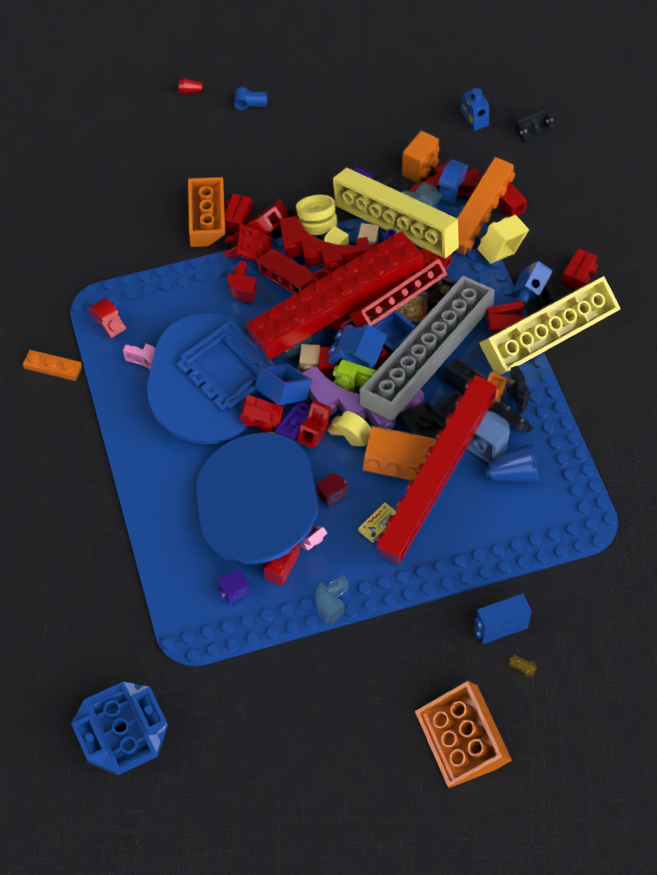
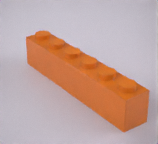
M497 157L493 159L457 218L459 247L455 252L465 256L466 252L472 249L476 236H480L483 224L489 221L491 211L497 208L500 196H504L508 183H511L515 177L513 164Z

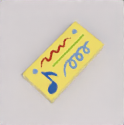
M384 503L358 528V531L374 543L380 532H385L388 518L390 515L394 516L396 511L387 503Z

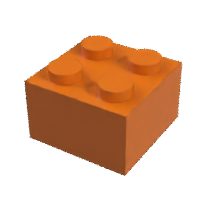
M424 131L419 132L403 152L402 176L418 184L428 177L431 169L435 168L439 162L438 152L440 147H438V138Z

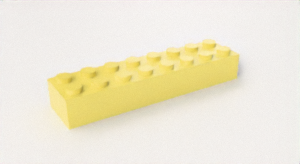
M345 168L333 178L336 207L374 225H379L380 228L386 231L388 229H394L397 233L402 231L414 244L445 259L459 247L457 218L349 168Z
M603 276L479 342L494 373L501 375L510 371L511 367L521 365L620 310V307Z

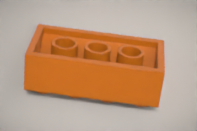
M223 177L188 179L190 246H209L225 235Z
M372 426L365 452L363 471L414 481L417 476L415 474L417 468L421 463H425L428 449L431 446L434 447L437 440L435 438Z

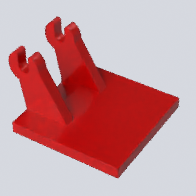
M240 224L237 233L226 237V243L231 241V245H237L231 250H226L224 257L230 255L229 259L242 256L257 262L256 260L271 250L272 237Z

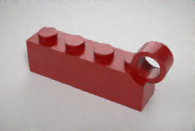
M273 248L256 260L262 275L293 294L330 274V271L326 269L311 272L305 266L296 263L293 259L286 257L282 252H278Z

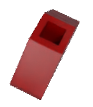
M279 198L244 226L267 234L280 225L279 219L287 218L289 211Z

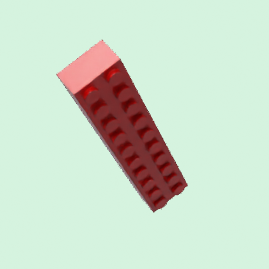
M400 231L247 322L246 327L249 336L268 361L424 268L423 254Z
M475 375L473 380L469 379L467 382L464 396H459L455 403V412H450L445 421V429H440L435 438L437 440L435 446H431L425 457L427 459L425 463H421L415 473L417 474L416 479L409 482L405 498L401 497L399 499L395 515H390L386 522L387 528L385 532H380L375 543H377L378 554L397 565H400L496 398L497 386Z

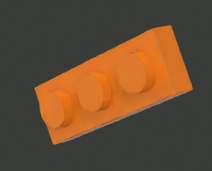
M29 350L23 362L24 369L76 381L82 368V363Z

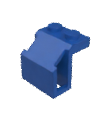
M364 324L363 327L346 325L342 330L339 329L334 337L336 342L331 345L328 351L330 356L327 362L334 365L342 358L371 369L377 362L387 335L368 324Z

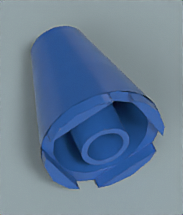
M528 444L490 460L489 465H486L487 477H491L495 481L540 482L541 478L535 445Z

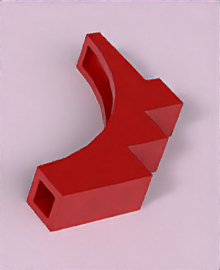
M449 162L438 166L435 169V176L414 185L410 189V197L420 202L437 197L440 187L438 185L439 179ZM476 167L466 172L465 180L459 185L458 196L471 197L483 177ZM509 182L506 193L499 198L497 208L509 217L518 216L526 211L527 199Z
M297 216L279 219L286 257L291 258L304 255L306 267L325 264V269L331 273L377 245L347 246L325 242L305 231L300 225Z

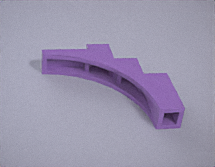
M316 366L303 372V374L312 379L308 397L312 402L318 401L332 407L330 415L339 409L342 414L345 411H350L363 419L368 418L370 423L376 427L392 429L395 426V419L391 421L361 406L360 394L350 392L334 384ZM421 389L401 412L424 402V393Z

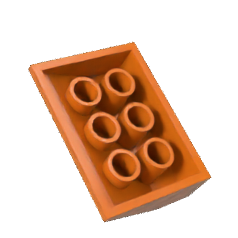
M466 681L415 711L448 788L492 772L512 761L478 685Z

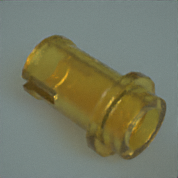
M516 654L513 655L509 666L525 673L526 677H532L537 669L535 662H529Z

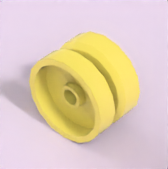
M321 194L312 195L301 199L296 204L299 223L309 234L321 235L328 233L334 226L337 227L335 201L332 197Z

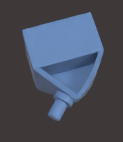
M488 411L467 449L488 463L490 460L502 456L507 451L510 434L509 422L502 416Z

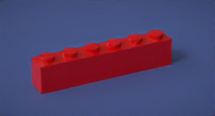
M439 258L424 264V268L377 295L349 315L356 327H363L364 324L373 326L445 277L447 272Z

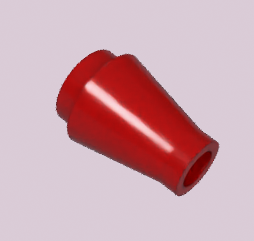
M183 77V79L178 80V92L182 94L202 92V82Z

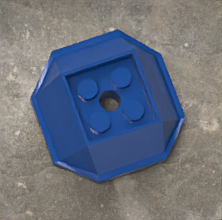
M124 681L84 699L76 717L71 722L88 763L116 775H120L158 757L168 728L167 721L151 688ZM121 726L126 727L123 732L116 731Z

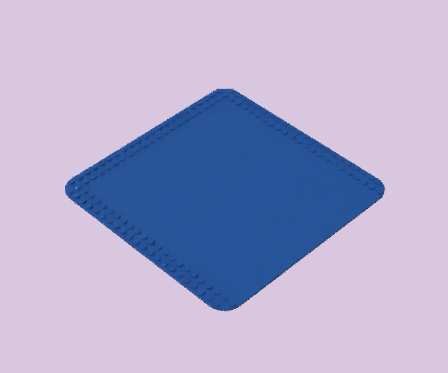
M456 197L454 203L440 198L422 203L458 218L468 201ZM355 218L337 223V228L349 234V246H356V238L359 236L361 223H372L361 218ZM484 223L480 236H476L472 249L468 250L465 256L458 252H453L452 263L446 270L447 275L445 277L458 282L462 276H465L494 289L493 306L517 302L518 296L513 292L514 284L503 260L501 259L490 264L477 249L481 243V238L488 231V227ZM380 227L377 245L383 242L386 235V230ZM327 233L312 236L324 241ZM283 237L272 239L271 249L282 252L286 256ZM414 244L419 250L423 249L422 247ZM225 251L93 283L81 290L72 302L70 316L155 636L162 652L176 663L185 666L211 664L598 554L606 549L615 538L618 528L616 510L547 357L542 352L519 365L526 380L525 385L530 393L527 400L528 407L525 412H518L513 397H510L507 393V386L500 401V404L505 402L517 411L516 413L526 418L529 424L534 427L532 432L528 433L526 431L523 433L509 423L507 451L503 455L528 444H534L540 471V482L492 480L491 477H487L486 465H489V463L466 448L400 565H397L379 555L376 547L377 543H372L358 531V528L384 503H387L397 511L396 505L401 497L405 498L406 488L411 480L363 471L367 444L365 447L352 446L344 435H331L327 430L322 441L314 449L297 442L296 437L294 441L303 448L309 458L315 488L316 483L336 472L348 484L347 495L329 507L317 495L318 514L313 525L324 527L327 534L319 544L314 545L309 550L300 547V555L283 586L267 581L264 577V568L267 562L241 564L238 561H229L219 556L209 547L201 531L196 495L198 475L205 462L216 450L236 438L267 432L262 431L261 428L256 426L248 427L236 438L221 441L217 444H197L172 435L168 429L157 422L147 402V383L150 370L145 366L125 361L123 349L125 345L144 349L145 344L156 348L160 336L170 325L184 317L195 314L222 315L246 326L247 322L294 294L262 275L257 262L242 256L229 259L230 255L224 257ZM304 255L290 258L306 267ZM239 261L247 262L248 273L246 277L257 279V293L254 303L238 301L229 292L228 274H233L234 268L238 267ZM325 264L306 268L311 272L325 269ZM425 289L417 296L429 297L432 292ZM102 298H107L119 312L117 313L126 327L124 331L113 338L108 337L101 324H96L87 310L89 306ZM427 305L426 316L434 307ZM524 309L523 316L527 317L528 315ZM486 315L423 385L424 402L429 401L435 410L455 390L444 383L442 379L445 367L456 357L487 376L486 380L491 371L494 372L479 342L496 334L489 332ZM326 326L314 333L308 341H301L271 360L276 365L288 363L300 371L301 344L320 345V348L331 347L336 342L334 337L337 332ZM510 371L501 374V376L508 378ZM327 377L334 382L335 377ZM261 396L262 400L274 403L269 397ZM309 397L307 398V400H304L306 401V404H312V401ZM296 403L280 405L283 406L280 423ZM339 409L329 416V426L335 417L343 415ZM488 410V411H490V412H494V413L500 415V414L497 413L495 410H494V411ZM368 418L364 419L370 427L373 426ZM395 418V426L391 430L408 433L398 419ZM239 568L249 583L250 593L229 605L227 600H222L217 592V589H219L218 580Z

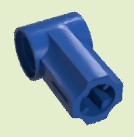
M244 87L237 88L234 106L239 110H245L249 106L267 107V92H250Z

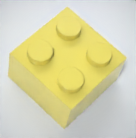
M516 215L509 218L505 217L501 221L493 222L488 226V231L481 238V243L477 249L492 264L515 254L529 229Z

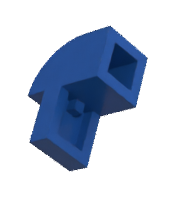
M452 159L445 166L439 179L438 185L440 187L437 198L450 203L456 201L459 185L465 180L467 164Z

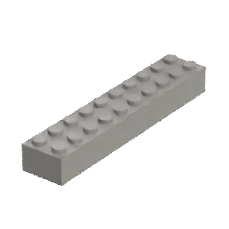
M462 276L360 389V405L393 421L486 315L487 308L493 307L494 289Z

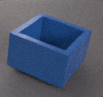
M397 310L372 326L387 335L383 347L388 352V358L416 328L413 323Z
M288 363L260 367L255 389L260 391L262 395L272 399L277 405L297 403L298 401L307 400L312 379Z

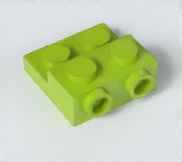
M342 359L339 366L336 365L334 368L333 376L335 379L333 383L350 392L357 393L360 392L363 385L377 370Z

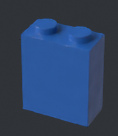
M524 594L477 609L473 631L476 638H480L482 644L528 629L532 611Z

